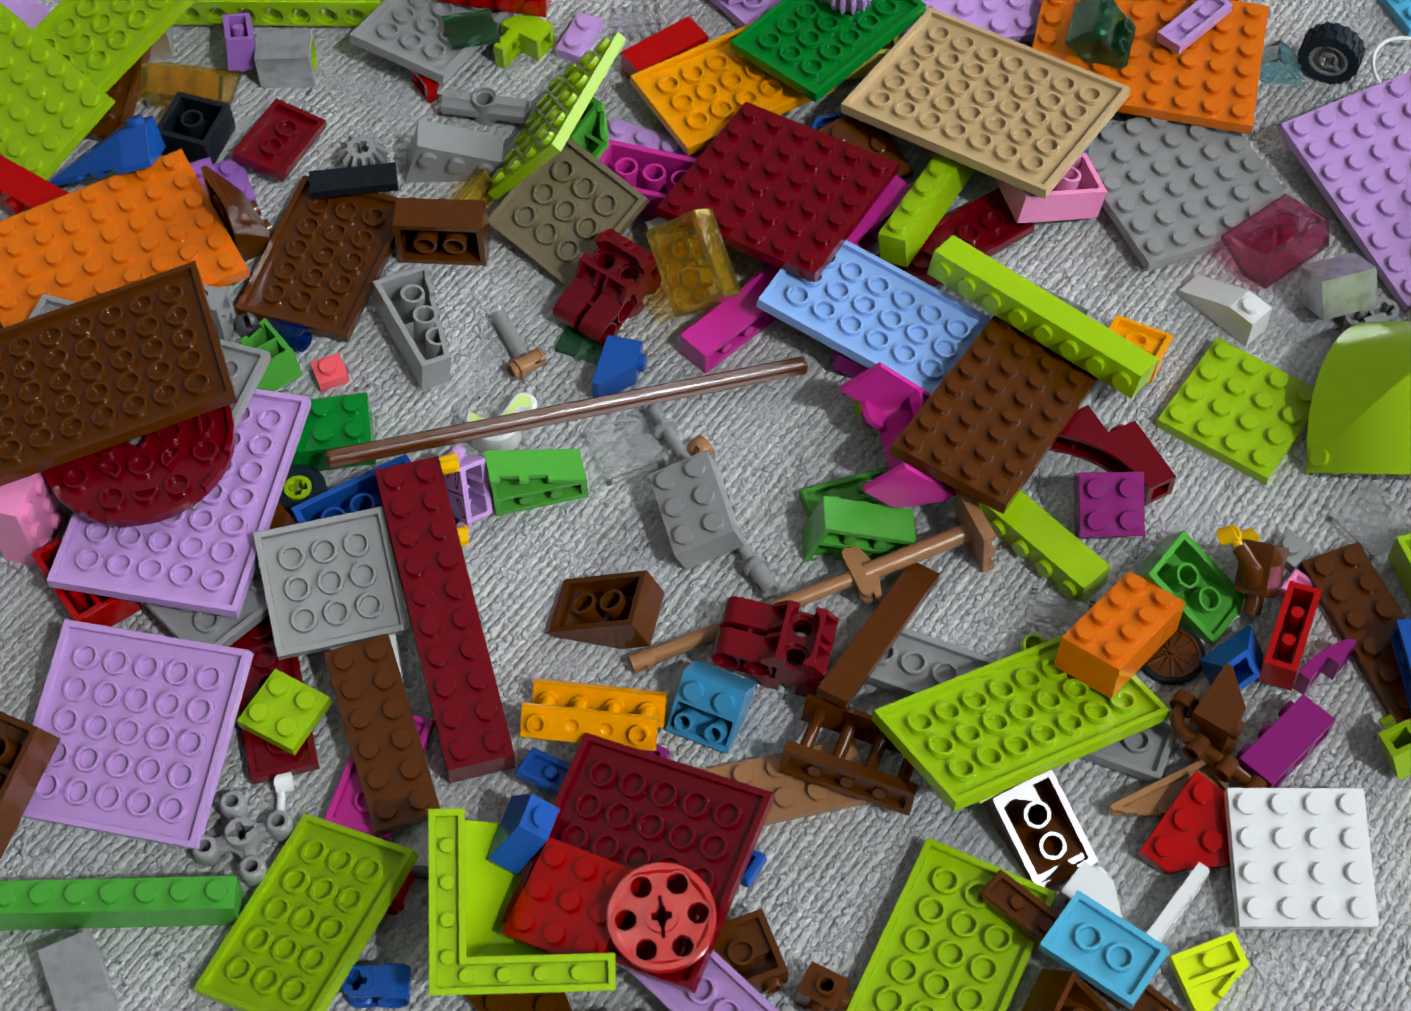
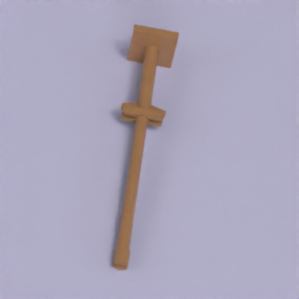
M956 490V527L872 560L857 545L851 548H844L841 555L842 565L846 572L767 602V604L774 605L777 602L792 600L800 602L799 607H802L852 586L861 602L870 604L873 601V595L875 599L882 597L879 577L965 543L980 570L984 573L994 569V564L990 557L995 556V548L991 541L996 540V535L978 502ZM720 621L651 649L646 648L628 655L634 674L652 668L657 663L715 641L717 632L720 629Z

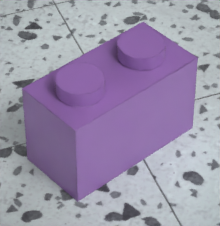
M250 13L222 14L228 71L246 72L250 69H256L254 61L255 39Z

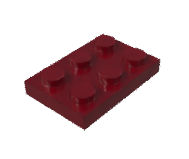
M276 98L232 151V160L284 182L325 130L326 120Z

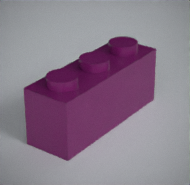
M1304 694L1295 703L1291 700L1288 701L1278 713L1280 718L1274 724L1270 721L1267 722L1257 734L1259 739L1253 745L1246 743L1235 757L1241 768L1249 774H1255L1263 778L1267 782L1268 788H1277L1330 734L1336 721L1335 718Z

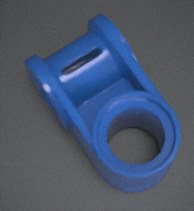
M402 963L353 966L341 986L345 993L346 1001L352 1007L359 1009L377 1007L403 1008L410 1004L411 967Z

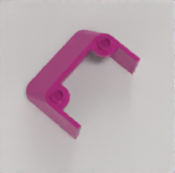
M881 362L840 386L843 393L860 402L862 409L860 414L863 422L880 432L889 469L886 473L863 485L864 492L893 508L945 502L956 496V489L889 454L892 444L931 396L929 392Z

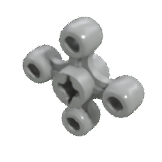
M228 791L221 797L219 802L221 813L224 818L229 820L225 834L217 838L209 835L202 836L200 839V850H198V847L197 849H192V854L197 863L206 867L216 864L224 854H234L237 858L241 859L239 865L241 879L248 886L255 887L260 884L268 871L264 860L258 856L262 842L267 839H274L276 841L287 840L295 829L294 821L286 811L277 810L270 813L266 821L254 823L251 819L246 818L248 803L244 795L239 791Z

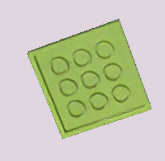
M1217 337L1159 416L1156 427L1266 485L1308 425L1314 387Z

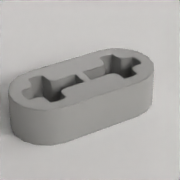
M1388 298L1377 299L1378 307L1344 315L1342 327L1346 331L1360 321H1397L1400 308L1395 301Z

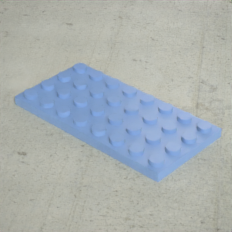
M848 240L845 241L815 282L780 269L759 297L756 305L757 308L867 368H871L879 362L883 363L931 395L992 319Z

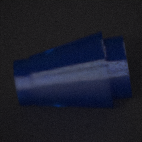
M274 318L269 321L294 352H303L310 346L312 332L305 324Z

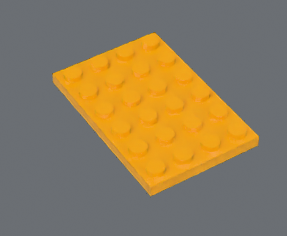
M752 23L630 75L631 85L687 156L706 149L745 101L778 115L812 101L730 50V41Z

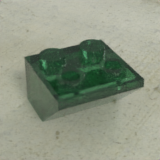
M1081 0L1075 4L1065 43L1082 61L1123 69L1127 67L1136 26L1119 9L1114 0Z

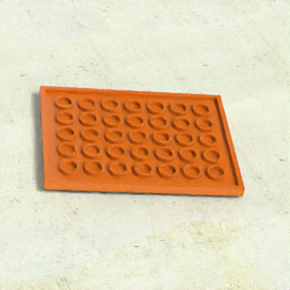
M1042 0L1032 48L1131 87L1129 97L1117 112L1251 134L1269 6L1228 0L1233 3L1231 13L1178 55L1156 40L1157 34L1198 0Z
M182 149L158 158L151 167L114 175L0 221V323L3 328L29 319L43 294L79 302L193 261L197 264L203 285L221 288V286H228L250 277V273Z

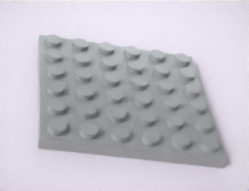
M1139 116L1104 127L1086 148V150L1089 149V159L1107 190L1102 207L1146 271L1298 223L1301 217V213L1240 132Z

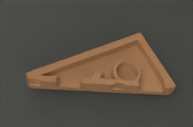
M1203 758L1110 804L1107 810L1111 816L1162 817L1196 770L1222 790L1231 787L1228 782L1219 781L1212 775L1211 769L1214 764Z

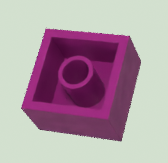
M1144 472L1074 473V535L1076 537L1145 536Z

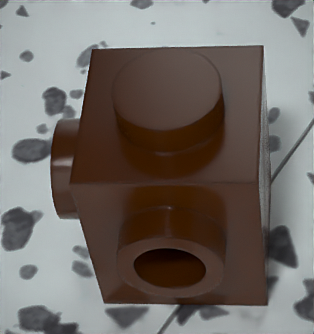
M812 961L796 990L795 1004L804 1008L805 1011H846L853 997L849 993L851 980Z

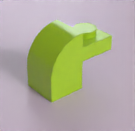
M516 15L501 23L502 37H499L493 45L495 63L497 66L506 69L521 52L539 61L555 44L553 24L533 15Z

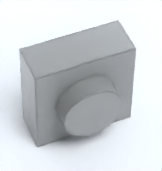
M1289 529L1273 543L1274 545L1290 548L1285 569L1291 573L1300 566L1301 561L1306 560L1311 555L1314 548Z

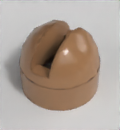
M697 435L687 445V451L690 456L707 450L710 456L714 454L711 444L701 435Z

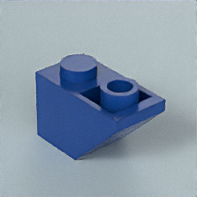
M1247 625L1201 658L1199 662L1210 686L1226 663L1232 665L1241 691L1260 677L1263 652L1252 626Z

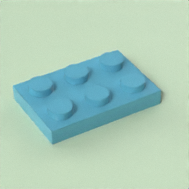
M1079 890L1076 891L1038 948V950L1070 971H1074L1079 977L1130 1010L1133 1009L1171 950Z

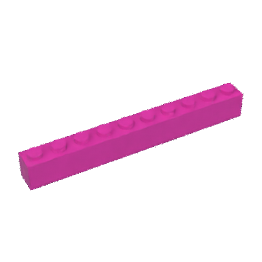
M896 175L847 240L864 250L875 244L879 240V231L909 192L911 186ZM770 264L761 274L754 275L741 289L730 293L726 300L716 308L709 309L704 317L695 324L688 325L680 334L681 353L706 374L775 321L776 317L757 308L756 305L759 297L781 268Z

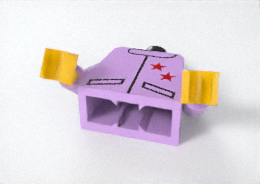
M455 445L439 456V461L453 515L457 520L456 527L461 546H469L468 534L472 530L473 522L493 514L488 474L484 457L466 455V450L463 446Z

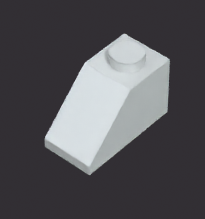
M1083 861L1061 890L1057 906L1064 910L1076 891L1079 890L1122 918L1114 880L1109 877L1103 868Z

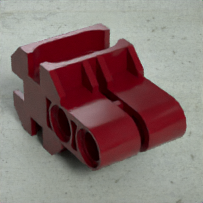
M611 228L601 232L595 239L598 248L591 257L587 252L582 256L575 273V279L558 299L553 309V316L574 330H579L581 334L600 346H604L607 335L614 336L627 318L630 319L640 314L645 307L642 301L649 291L651 294H655L664 276L663 268L657 266L660 262L658 256Z
M738 596L729 597L725 602L711 660L718 666L755 675L756 679L768 688L778 690L780 683L795 686V695L806 697L807 694L815 696L817 687L826 676L839 619L829 610L816 607L814 615L798 611L800 602L792 600L781 601L771 605ZM802 632L806 637L797 636L795 633ZM794 660L797 661L800 665L794 666L789 664L787 661Z

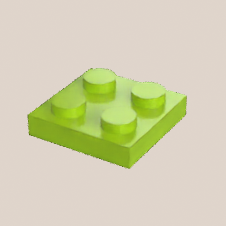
M275 669L237 719V723L240 728L295 756L331 706V697Z

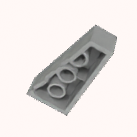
M428 264L373 281V306L420 388L424 390L450 381V353L444 328L440 320V311L436 303Z

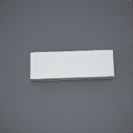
M1200 862L1196 865L1146 934L1162 943L1204 886L1210 873L1208 867Z

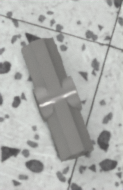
M488 87L479 88L474 92L444 89L441 103L442 113L474 117L475 121L481 125H491L496 121L525 124L529 117L530 108L529 100L498 96L493 89Z

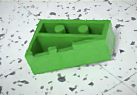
M264 318L258 323L260 328L250 337L244 336L239 341V344L270 352L271 361L256 389L276 391L301 377L302 373L294 350L267 319Z
M823 496L802 527L803 561H813V555H833L834 560H842V550L856 545L870 559H875L916 542L914 510L893 508L864 500L841 499L838 496Z

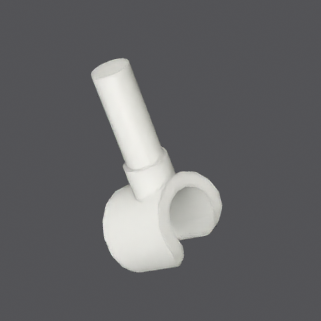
M291 772L278 774L274 778V786L277 793L276 811H285V793L296 791L294 777Z

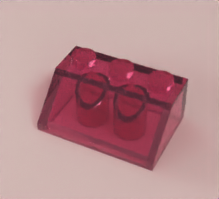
M1284 194L1223 234L1221 240L1243 276L1266 289L1329 246V217Z

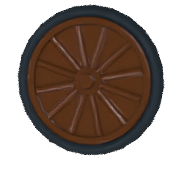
M1178 625L1177 631L1141 669L1153 680L1163 684L1180 685L1190 682L1203 670L1199 660L1206 655L1204 646L1194 632Z

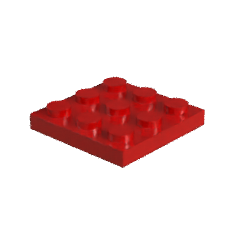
M548 837L502 933L510 939L550 955L609 953L613 945L607 924L609 901L620 881L630 872L634 871V869ZM643 879L633 883L631 892L634 896H636ZM623 912L616 918L615 924L618 929L621 928L628 912Z

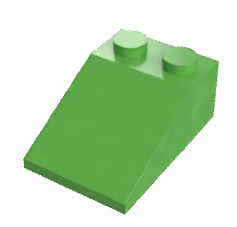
M1184 530L1163 538L1134 573L1185 601L1179 625L1188 628L1210 645L1216 643L1242 609L1245 596L1243 592L1234 590V583Z

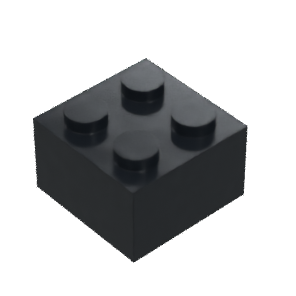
M178 91L157 125L166 146L161 155L165 156L182 149L189 163L210 157L212 164H215L236 128L230 104Z

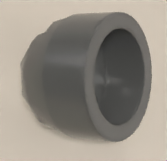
M249 312L238 315L235 320L237 334L241 338L244 336L250 337L260 328L258 318ZM250 322L251 327L246 328L245 323Z

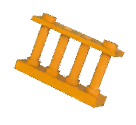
M536 678L533 683L532 703H522L520 737L581 743L586 732L639 750L656 751L658 727L664 728L668 692Z

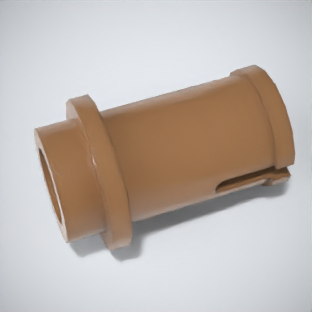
M536 347L531 352L517 359L511 358L509 363L506 364V370L513 380H523L526 374L541 366H545L547 360H541L545 355L540 348Z

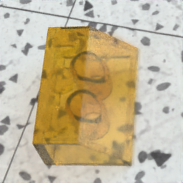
M169 62L142 63L140 98H149L150 104L167 105V101H172L177 92L180 91L227 103L231 106L241 78V72Z

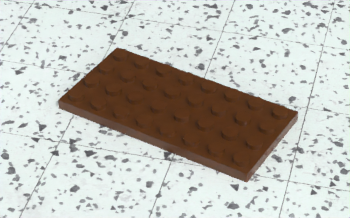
M994 315L892 444L889 454L1004 514L1099 379Z

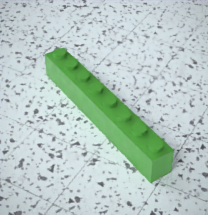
M237 876L0 881V930L234 925L243 911L244 891Z

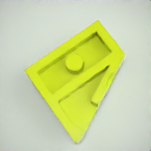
M1235 932L1182 951L1167 959L1191 1011H1211L1250 965Z

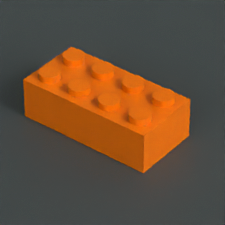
M1128 571L1062 636L1054 666L1112 699L1177 631L1186 602L1145 580L1143 577Z

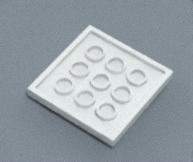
M1227 788L1224 790L1236 929H1376L1379 927L1364 788Z

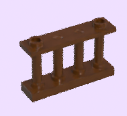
M807 694L801 720L808 722L800 744L787 741L783 750L779 772L909 816L919 785L910 782L914 767L904 757L897 777L877 770L885 749L900 754L901 752L872 721V715L850 707L844 709L824 698ZM821 727L840 733L832 755L813 749ZM853 738L872 744L864 766L845 760Z

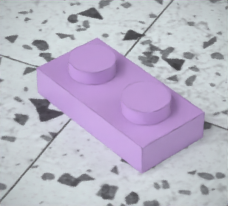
M578 12L555 48L556 57L578 64L581 56L592 48L603 30L604 19Z

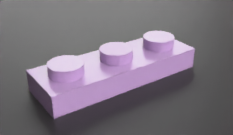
M1198 0L1158 32L1156 40L1179 55L1231 13L1233 3L1228 0Z

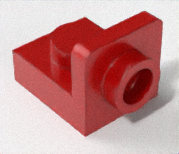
M410 70L413 85L426 101L431 103L439 99L437 90L440 86L439 82Z

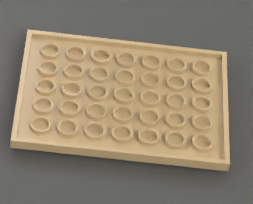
M929 7L841 103V113L1046 199L1127 100L1131 87Z

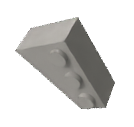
M418 120L407 154L405 183L491 181L492 176L502 165L503 136Z

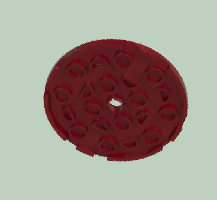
M227 405L143 435L146 438L139 444L140 447L130 444L131 440L45 470L43 471L44 476L56 497L67 508L88 520L106 525L125 527L164 521L200 502L224 476L231 462L236 442V428L231 407Z

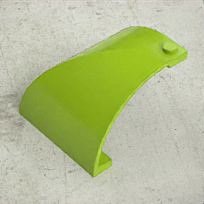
M1411 321L1361 322L1348 328L1333 343L1320 368L1312 395L1307 430L1306 473L1411 475Z
M465 808L428 809L429 996L616 991L615 953L550 955L510 939L502 933L505 926L501 923V920L525 866L518 874L513 875L486 860L500 823L465 820Z

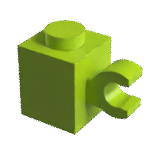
M1391 714L1378 719L1383 728L1378 732V737L1384 758L1398 780L1411 776V721L1408 719L1397 724Z

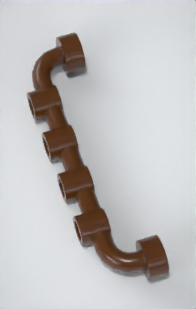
M1178 690L1170 700V706L1173 709L1170 721L1174 733L1180 740L1186 743L1183 753L1193 761L1198 762L1202 757H1205L1213 763L1214 766L1211 769V773L1219 781L1228 782L1232 777L1243 785L1241 788H1268V784L1263 778L1255 774H1249L1239 766V762L1233 756L1226 753L1222 754L1211 746V742L1206 736L1201 733H1194L1185 725L1184 718H1191L1193 711L1199 704V700L1188 691Z

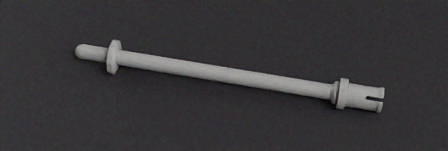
M656 404L649 405L647 412L656 425L652 431L653 436L659 440L665 439L679 461L691 457L675 433L678 428L677 420L666 418ZM741 533L745 546L738 548L737 551L745 561L743 571L748 578L753 579L761 595L764 598H770L779 592L781 586L768 569L769 563L766 558L756 556Z

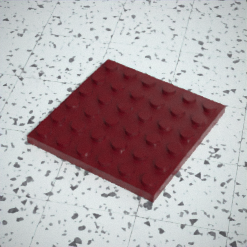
M745 101L657 206V216L815 282L899 171V163Z
M585 732L553 803L560 810L549 837L634 870L657 862L678 864L696 873L706 883L715 902L717 925L712 943L705 954L694 964L674 973L656 974L643 971L631 965L620 955L614 944L609 952L615 953V966L695 994L768 817L775 795L771 791ZM544 845L529 860V862L526 864L524 868V871L520 877V880L516 886V889L501 920V923L504 926L506 925L519 899V896L539 858V855ZM674 876L667 883V888L672 894H681L685 892L688 886L687 880L682 876ZM643 879L635 897L644 898L648 896L652 890L651 883ZM659 898L660 910H658V916L652 917V920L658 921L662 930V938H665L664 926H666V920L671 919L672 915L666 914L665 909H663L662 898ZM695 905L688 912V918L696 924L703 923L709 916L708 909L703 905ZM627 913L620 930L628 931L635 926L636 917L634 914ZM679 938L672 946L673 952L680 957L690 955L694 948L692 941L688 938ZM649 941L640 943L636 950V955L645 961L651 960L657 953L656 945Z

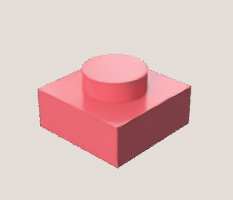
M339 352L310 362L321 392L350 382Z

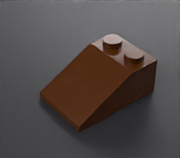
M208 166L201 167L209 199L244 262L263 254L274 231L267 219L264 221L261 219L260 216L262 215L257 203L254 200L250 202L242 190Z
M647 570L564 579L548 633L552 637L619 649L648 647L651 645L665 592Z
M1053 770L1013 786L983 802L995 829L1028 880L1049 888L1072 876L1083 861L1090 865L1098 862Z

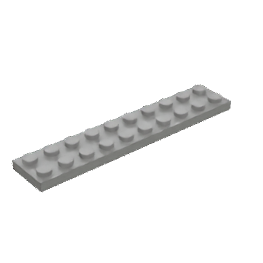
M863 614V617L860 621V624L856 630L854 637L865 624V622L868 620L870 615ZM904 628L866 682L908 697L998 660ZM1170 719L1081 758L1155 783L1162 778L1176 734L1171 727Z

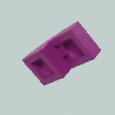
M1352 638L1340 641L1314 656L1299 672L1293 689L1305 695L1321 673L1333 680L1350 658L1357 641Z

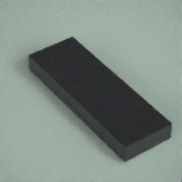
M396 162L309 171L311 200L399 190Z

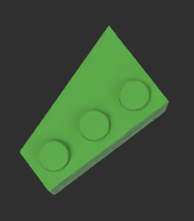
M579 449L484 451L488 482L496 516L589 497L587 478Z

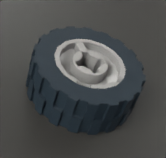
M1319 23L1315 27H1311L1305 34L1297 55L1299 56L1298 63L1309 77H1313L1319 82L1342 84L1356 76L1364 58V42L1360 39L1359 34L1356 31H1352L1348 26L1345 27L1340 23Z

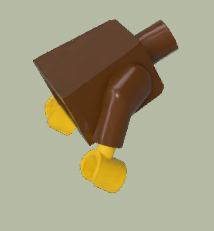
M1229 525L1218 529L1216 534L1220 544L1225 546L1232 543L1235 548L1232 552L1238 560L1234 590L1245 593L1241 612L1260 616L1264 597H1277L1290 548L1261 542L1259 534L1252 528L1240 531L1237 526Z

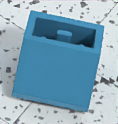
M695 660L683 671L666 730L727 754L747 716L757 683Z

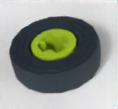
M298 464L290 466L279 502L292 518H294L291 510L292 507L328 490L324 476L316 468L309 465ZM297 488H303L301 494L295 495Z

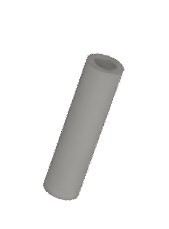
M504 310L495 311L491 318L514 358L517 359L529 353Z

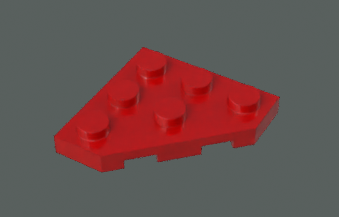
M1196 770L1140 847L1137 854L1165 875L1193 870L1199 862L1209 869L1230 866L1224 790Z

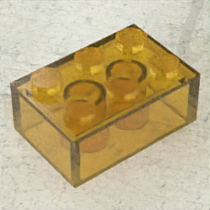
M712 208L692 210L645 232L675 317L696 314L742 294Z

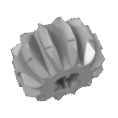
M361 132L358 137L349 136L348 142H342L338 155L342 168L383 164L387 162L388 158L387 149H385L381 138H375L372 133L363 136Z

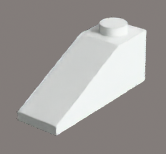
M1199 274L1178 290L1179 296L1245 346L1249 345L1266 330L1273 309L1247 289Z

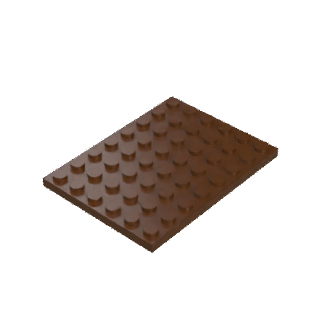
M195 261L0 329V486L238 402L201 275Z

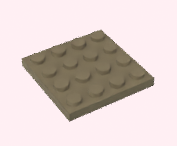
M569 137L559 154L512 188L488 217V223L568 287L576 277L575 273L579 261L585 252L589 253L591 257L598 248L595 242L598 235L610 228L622 235L650 201Z

